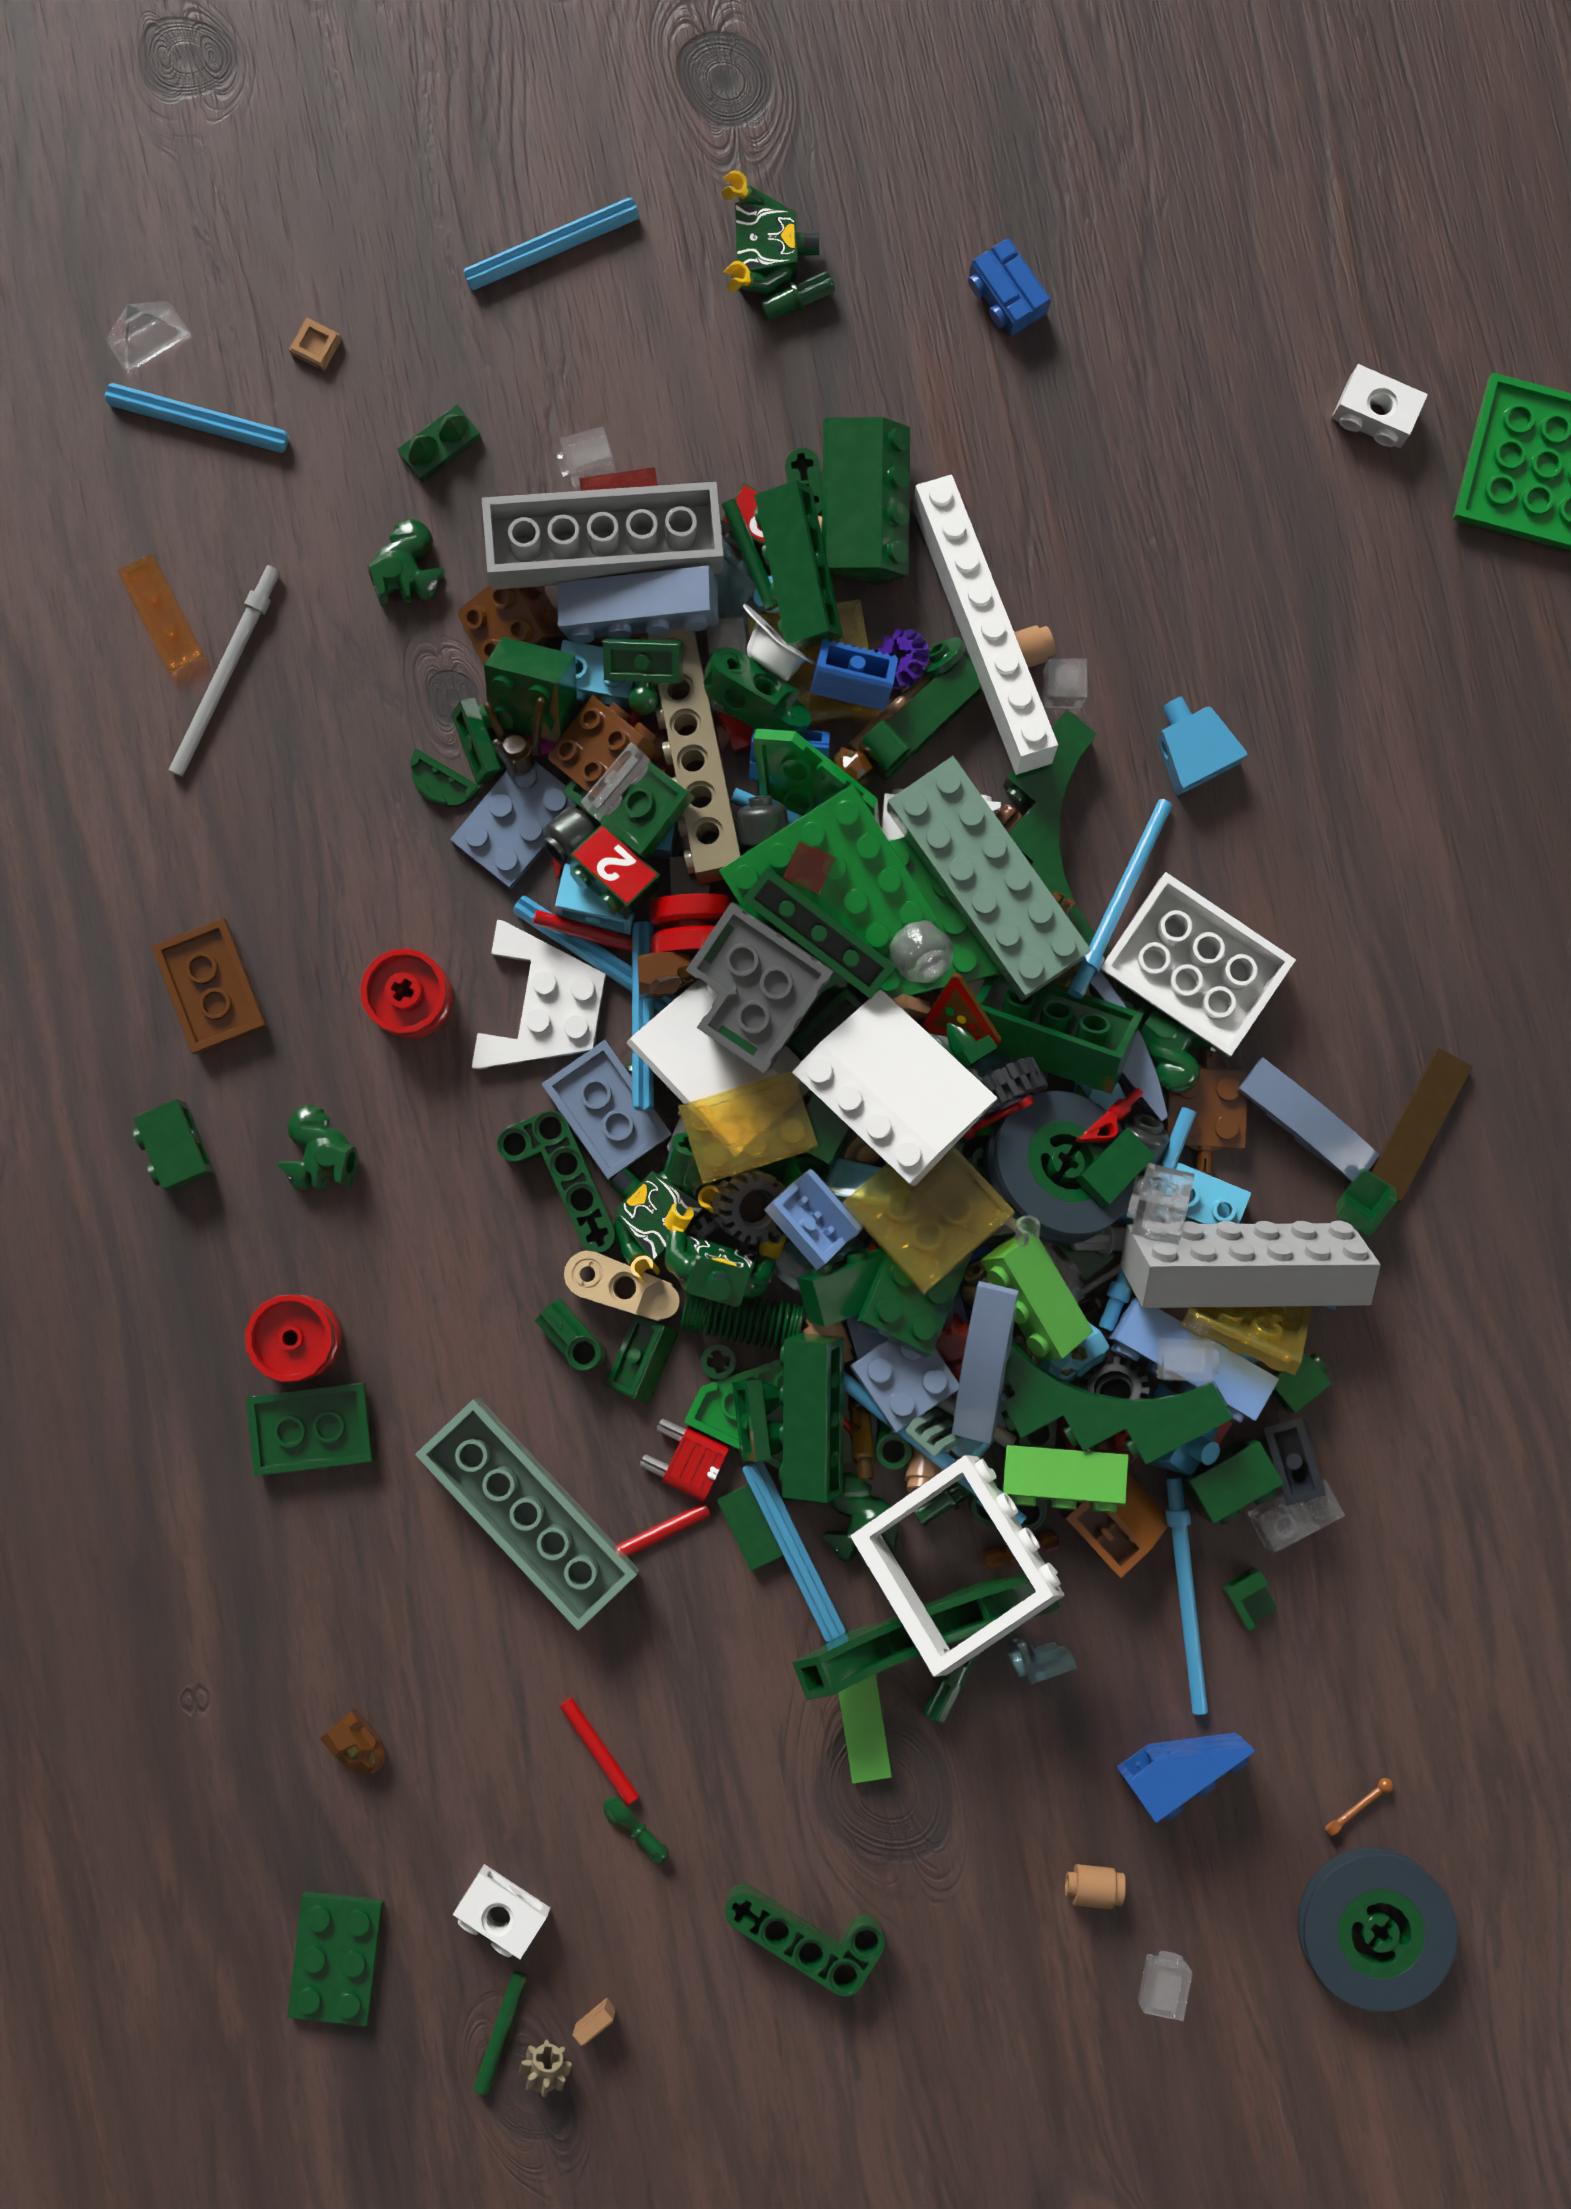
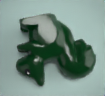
M406 519L394 526V530L389 534L391 543L383 546L376 553L372 562L367 564L369 576L380 606L386 605L388 594L399 591L402 594L407 605L411 604V591L413 590L420 600L428 602L435 596L438 584L445 578L444 568L419 570L416 561L425 557L430 552L434 540L431 531L424 523L414 519Z
M1156 1007L1140 1033L1150 1058L1158 1064L1155 1070L1159 1077V1083L1166 1090L1174 1093L1190 1090L1201 1077L1200 1067L1196 1059L1187 1053L1191 1045L1211 1052L1217 1051L1216 1047Z
M304 1105L296 1109L292 1113L287 1125L290 1139L295 1144L306 1148L302 1161L278 1162L277 1166L285 1172L292 1187L300 1192L308 1190L311 1184L313 1188L324 1191L328 1177H334V1182L338 1185L352 1187L359 1158L357 1149L350 1145L340 1131L328 1127L330 1117L324 1114V1109L314 1105Z
M853 1472L843 1473V1494L829 1501L830 1506L837 1513L850 1517L848 1530L826 1531L822 1536L825 1541L831 1544L839 1559L844 1562L852 1561L857 1553L858 1548L851 1535L891 1508L883 1499L870 1495L872 1486L865 1481L858 1480V1475ZM900 1521L881 1534L892 1554L896 1553Z

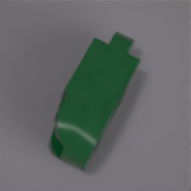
M721 647L713 652L705 669L703 683L706 694L714 702L723 706L725 712L754 729H764L767 725L774 730L796 731L800 736L806 732L811 723V714L805 708L806 706L797 700L801 691L735 648Z

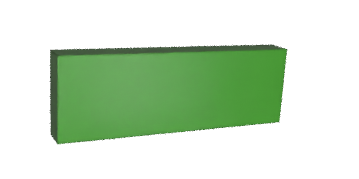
M875 1674L838 1692L853 1784L892 1777Z

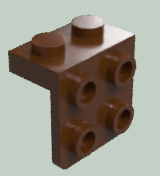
M488 585L459 609L458 617L483 664L486 663L502 637L534 645L559 644L567 638L558 627V610L551 604L545 592V586L491 590L490 585Z
M592 696L562 734L560 740L549 751L548 759L592 796L601 798L637 752L654 764L664 752L652 743L657 736L639 722L634 728L628 724L627 721L631 715L616 703L612 702L608 708Z

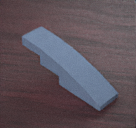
M1101 970L1091 978L1087 990L1093 997L1126 1008ZM1138 1030L1119 1079L1130 1093L1135 1088H1140L1143 1091V1095L1137 1100L1148 1115L1163 1121L1168 1117L1159 1079L1145 1042Z
M1264 1058L1258 1061L1237 1089V1091L1266 1111L1265 1115L1293 1135L1295 1137L1293 1140L1349 1182L1354 1180L1361 1169L1369 1171L1380 1156L1379 1153L1327 1107Z
M981 1281L977 1285L961 1369L952 1430L953 1435L988 1444L992 1442L995 1433L998 1404L1003 1392L1006 1363L1011 1351L1019 1290Z

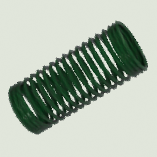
M687 1293L680 1325L681 1331L685 1330L686 1332L688 1330L692 1333L696 1331L698 1326L699 1335L705 1327L706 1336L710 1334L712 1328V1337H715L718 1332L719 1339L725 1333V1339L728 1340L732 1334L733 1342L737 1340L739 1334V1342L742 1343L746 1335L747 1345L750 1344L753 1336V1345L756 1346L760 1337L761 1348L764 1346L767 1338V1349L771 1348L774 1338V1350L778 1349L781 1339V1351L784 1339L800 1333L805 1307L804 1305L802 1307L801 1305L797 1306L795 1303L790 1313L791 1305L788 1302L783 1313L784 1303L780 1301L776 1312L777 1301L774 1299L769 1311L770 1300L767 1298L761 1314L763 1304L761 1296L758 1299L756 1310V1297L751 1298L749 1309V1299L744 1298L741 1312V1305L740 1307H735L733 1312V1306L728 1305L726 1311L727 1305L721 1303L719 1311V1302H714L712 1310L713 1301L708 1299L705 1309L706 1299L701 1297L697 1313L700 1297Z

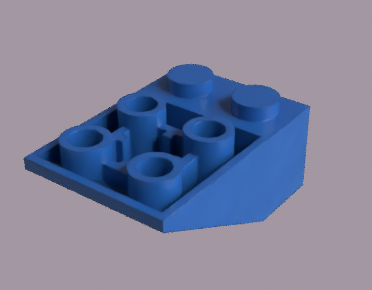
M1236 1732L1147 1744L1118 1765L1117 1769L1157 1823L1161 1819L1169 1821L1179 1815L1184 1809L1182 1804L1194 1795L1199 1798L1208 1794L1216 1787L1217 1783L1215 1780L1226 1772L1233 1774L1244 1768L1250 1761L1248 1756L1254 1753L1255 1750Z

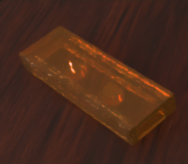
M152 553L117 570L170 673L205 657Z

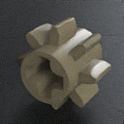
M545 2040L544 2044L540 2045L537 2049L531 2045L528 2047L526 2053L527 2060L521 2062L519 2074L528 2075L526 2090L533 2089L540 2092L542 2097H546L547 2092L554 2088L559 2091L563 2090L564 2077L569 2075L572 2066L571 2062L563 2061L565 2047L558 2048L550 2044L548 2040Z

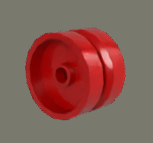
M695 893L664 896L649 901L650 924L664 929L650 936L651 953L687 952L697 954L730 903H733V897L721 894Z
M409 948L389 950L376 957L365 970L360 986L362 1005L369 1018L391 1035L407 1040L424 1038L439 1030L448 1019L454 1001L452 984L444 970L425 953ZM411 989L414 992L411 998H403V993L406 990Z
M279 1295L263 1302L251 1315L245 1331L246 1351L252 1364L267 1377L280 1382L309 1380L324 1373L336 1360L342 1345L341 1326L335 1312L323 1301L308 1295ZM295 1331L298 1335V1341L290 1343L289 1335L294 1334Z

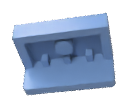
M811 1169L792 1182L764 1209L816 1270L825 1265L846 1242L858 1235L862 1230V1226Z

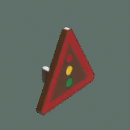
M954 973L920 1025L930 1034L947 1037V1024L952 1023L965 1029L976 1041L990 1035L998 1046L1002 1040L959 973Z

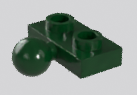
M606 638L603 641L604 680L636 682V686L629 693V705L637 714H651L659 705V694L651 686V682L680 684L683 681V641Z

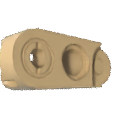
M593 1251L579 1252L572 1256L565 1266L564 1278L566 1285L571 1292L579 1297L657 1321L673 1316L679 1308L680 1297L675 1288L672 1287L673 1284L643 1272L642 1279L646 1284L642 1285L632 1274L631 1266ZM587 1266L595 1271V1277L590 1282L583 1281L580 1276L581 1270ZM622 1277H630L636 1283V1292L630 1299H622L616 1294L615 1285Z

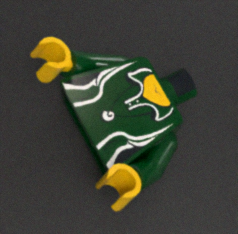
M735 170L724 176V180L730 182L733 187L727 186L722 189V197L725 200H733L736 197L739 200L738 203H735L737 261H734L724 270V274L734 277L727 283V289L730 292H736L739 288H743L747 291L770 295L787 284L790 279L797 276V256L819 255V231L797 232L796 212L788 209L787 206L749 184L747 185L744 174Z
M627 1168L620 1171L610 1182L609 1185L625 1199L615 1210L618 1217L615 1220L614 1228L619 1250L631 1266L632 1274L642 1285L646 1284L642 1279V1274L645 1270L653 1269L657 1275L660 1273L659 1268L654 1262L666 1251L667 1234L670 1230L667 1229L664 1221L672 1205L676 1203V1212L681 1216H684L688 1207L693 1209L694 1216L688 1225L689 1227L694 1222V1218L705 1209L716 1214L713 1212L711 1202L714 1199L715 1191L722 1193L721 1190L713 1185H678L668 1180L664 1171L658 1175L652 1171L640 1182Z
M674 1203L664 1221L665 1226L670 1230L667 1234L665 1265L667 1270L677 1277L684 1291L694 1296L733 1307H740L743 1298L750 1299L763 1295L769 1286L776 1265L775 1260L780 1258L786 1236L783 1234L781 1241L778 1243L771 1242L770 1240L765 1243L760 1242L759 1253L761 1256L757 1257V1255L686 1235L684 1231L692 1220L694 1211L691 1207H688L684 1216H681L676 1212V1203Z

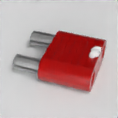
M661 1419L660 1424L683 1434V1436L660 1425L657 1426V1431L680 1443L669 1465L647 1454L642 1458L666 1470V1472L644 1461L640 1462V1467L663 1477L662 1483L704 1502L731 1445L689 1425L684 1429L672 1422Z

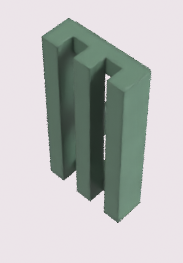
M938 1409L912 1420L905 1429L906 1434L932 1457H936L957 1446L964 1438L952 1434L950 1429L953 1427V1422L950 1419L943 1422L938 1420L943 1414ZM939 1435H942L944 1437L941 1440L937 1441L935 1445H933L930 1442Z

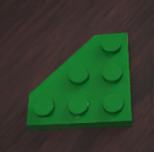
M756 729L753 741L760 796L770 795L772 799L781 802L787 810L803 816L854 784L879 824L877 798L796 731Z
M780 1359L701 1386L684 1423L740 1450L732 1382L762 1379V1382L770 1383L781 1389L784 1367L781 1365ZM780 1405L771 1414L766 1415V1421L783 1423V1406ZM783 1450L771 1455V1459L764 1460V1462L780 1469L783 1462Z

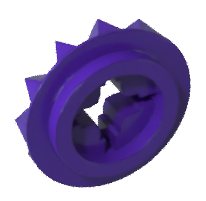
M896 628L893 635L883 636V644L880 648H874L875 653L880 651L883 655L888 653L890 657L893 655L898 657L899 650L906 654V657L900 659V665L896 667L892 689H903L918 681L925 672L929 662V647L926 640L914 630Z

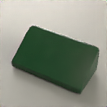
M634 1314L605 1386L635 1400L649 1403L674 1346L678 1331L641 1315Z

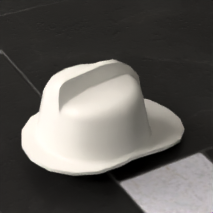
M743 605L745 610L756 621L747 646L749 657L786 682L806 661L814 665L816 664V662L796 648L786 645L782 637L757 612L748 605Z

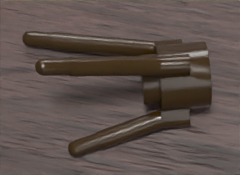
M542 697L537 699L531 742L520 735L506 737L492 705L488 702L484 704V709L498 738L493 740V746L503 761L509 776L529 773L535 765L534 757L541 754L539 743L545 700Z

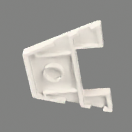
M497 920L491 954L497 957L531 962L518 1039L478 1033L472 1068L481 1070L488 1067L518 1064L536 1059L555 1058L585 1053L594 1048L606 974L505 921Z

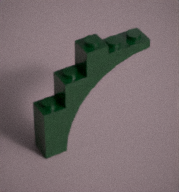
M1067 709L1051 727L1058 743L1053 763L1017 775L1013 769L1007 776L1004 786L1008 789L1006 791L1007 796L1020 807L1026 805L1030 808L1008 834L1050 893L1053 894L1056 891L1066 895L1064 900L1067 901L1070 898L1074 901L1064 875L1059 846L1060 812L1066 787L1076 764L1090 747L1097 734ZM1075 905L1068 918L1087 945L1090 946L1095 932L1086 921L1078 906ZM1108 945L1103 953L1104 958L1112 951Z
M1012 1339L1003 1386L1006 1390L1012 1388L1016 1395L1002 1402L1006 1410L1002 1411L1001 1415L1011 1433L1018 1431L1021 1438L1064 1415L1067 1423L1062 1426L1073 1446L1080 1444L1082 1450L1085 1451L1116 1433L1127 1429L1129 1436L1124 1439L1130 1452L1136 1460L1142 1457L1145 1464H1148L1234 1417L1215 1381L1185 1393L1154 1399H1122L1092 1393L1062 1381L1035 1363Z
M1024 1573L1003 1579L994 1577L973 1582L942 1599L922 1604L946 1644L974 1635L1033 1595L1036 1590ZM1058 1601L1035 1616L1048 1614L1060 1607ZM895 1615L884 1622L855 1628L792 1663L807 1701L835 1695L872 1675L921 1654L898 1615Z

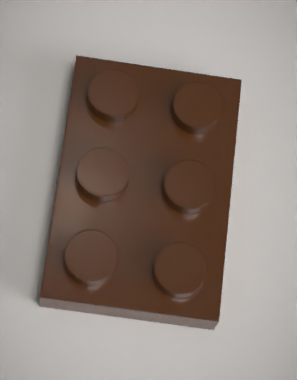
M225 918L151 946L192 1054H199L268 1027L228 921Z

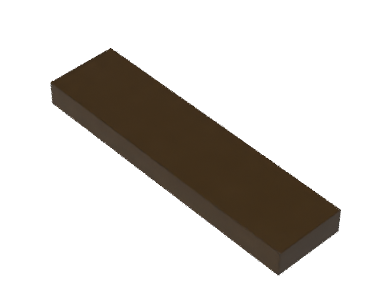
M1440 1048L1434 1050L1383 1146L1380 1156L1370 1171L1396 1188L1397 1202H1402L1473 1068L1470 1064Z

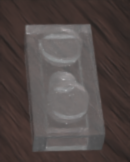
M630 742L582 799L581 803L586 810L599 821L605 814H612L622 801V793L630 784H637L648 770L646 765L650 762L649 757L633 742Z

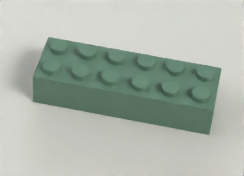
M954 756L888 800L887 812L1021 1002L1087 957L1091 949Z
M475 1398L415 1454L578 1631L638 1574L639 1569L619 1549L480 1398Z

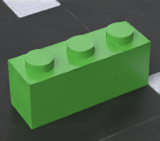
M1035 1231L1011 1235L980 1260L987 1271V1277L991 1284L1019 1290L1015 1322L1027 1339L1028 1348L1037 1356L1038 1360L1063 1359L1094 1332Z
M1006 1445L1003 1493L1012 1497L1014 1504L1020 1506H1036L1037 1499L1052 1501V1508L1076 1510V1503L1093 1504L1092 1511L1117 1513V1506L1125 1507L1128 1455Z

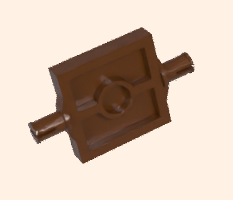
M1202 1048L1201 1065H1199L1201 1077L1197 1084L1186 1092L1174 1093L1168 1091L1166 1132L1170 1139L1182 1107L1195 1111L1196 1115L1184 1146L1197 1151L1196 1170L1203 1172L1205 1159V1174L1212 1175L1213 1152L1224 1148L1245 1149L1248 1098L1237 1091V1089L1249 1075V1071L1227 1070L1217 1066L1218 1049L1216 1052L1210 1051L1209 1058V1051Z

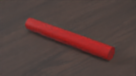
M537 909L534 913L533 925L632 953V937Z
M703 1502L617 1546L627 1557H630L712 1516L706 1502Z
M572 1697L568 1698L559 1705L560 1709L626 1805H629L639 1797V1794Z

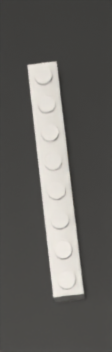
M948 475L918 484L915 487L913 511L1014 772L1017 775L1052 764L1058 747L1057 740L953 476Z

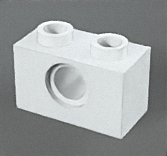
M1357 364L1344 388L1332 419L1338 421L1343 428L1349 431H1361L1373 436L1375 441L1383 446L1401 448L1410 436L1428 394ZM1370 405L1380 406L1384 410L1385 415L1374 413Z
M484 1864L453 1915L459 1919L458 1924L467 1932L473 1935L481 1933L490 1939L492 1947L506 1957L514 1955L521 1959L546 1920L550 1907ZM497 1906L505 1908L510 1915V1920L505 1923L494 1921L490 1915V1909Z

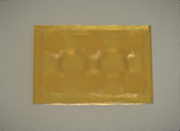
M793 1070L678 1106L702 1184L818 1148L795 1074L792 1073Z

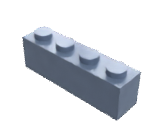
M709 565L558 582V627L569 641L572 640L576 643H589L594 638L608 636L613 639H626L631 637V634L645 632L651 635H664L669 630L683 628L689 631H701L706 629L707 626L719 625L718 581Z

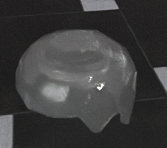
M926 920L908 924L896 933L890 944V958L901 975L911 982H932L947 971L954 957L953 944L946 933L941 932L932 922Z

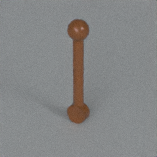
M1389 1778L1380 1779L1377 1788L1337 1820H1333L1326 1825L1324 1829L1328 1835L1333 1836L1337 1834L1345 1823L1381 1794L1392 1792L1393 1782Z

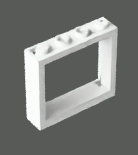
M963 1456L851 1535L859 1552L934 1677L948 1675L1064 1596L1059 1587L1061 1583L1056 1576L1058 1572L1050 1563H1044L1037 1552L1040 1545L1036 1537L1027 1527L1023 1529L1015 1517L1018 1513L1016 1505L1006 1493H1000L993 1481L996 1479L994 1470L988 1468L983 1458L980 1460L977 1456ZM965 1476L1036 1592L950 1650L881 1534Z

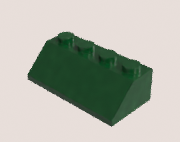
M828 417L823 419L822 538L829 571L876 586L909 576L910 427L884 417Z
M1003 975L990 977L986 980L976 999L1002 1039L997 1046L998 1048L992 1051L993 1053L1015 1061L1033 1057L1041 1070L1081 1083L1092 1089L1112 1094L1125 1067L1142 1021L1143 1013L1084 994L1080 999L1075 998L1068 993L1069 988L1052 982L1021 1002Z

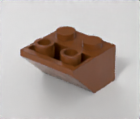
M1128 1471L1125 1507L1117 1506V1513L1092 1511L1093 1504L1076 1503V1510L1066 1509L1060 1514L1112 1572L1120 1578L1152 1549L1168 1527L1165 1511Z

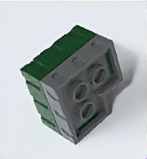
M730 903L686 969L689 974L703 980L711 989L719 993L711 1005V1010L703 1017L696 1028L762 1073H766L777 1061V1056L785 1049L800 1027L799 1024L808 1015L821 996L822 990L831 981L836 972L817 960L814 955L795 942L782 936V933L763 920L751 915L741 905Z

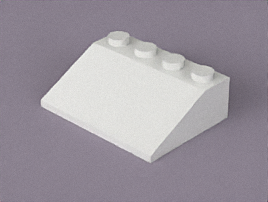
M1165 872L1119 938L1100 970L1230 1057L1296 959Z
M699 979L636 1032L626 1043L736 1158L804 1100L809 1088L792 1073L801 1063V1060L787 1046L777 1056L778 1059L772 1068L766 1073H762L696 1028L703 1017L709 1013L712 1008L711 1005L719 995L706 982Z
M881 989L872 999L865 1002L824 1038L792 1072L914 1187L998 1099Z

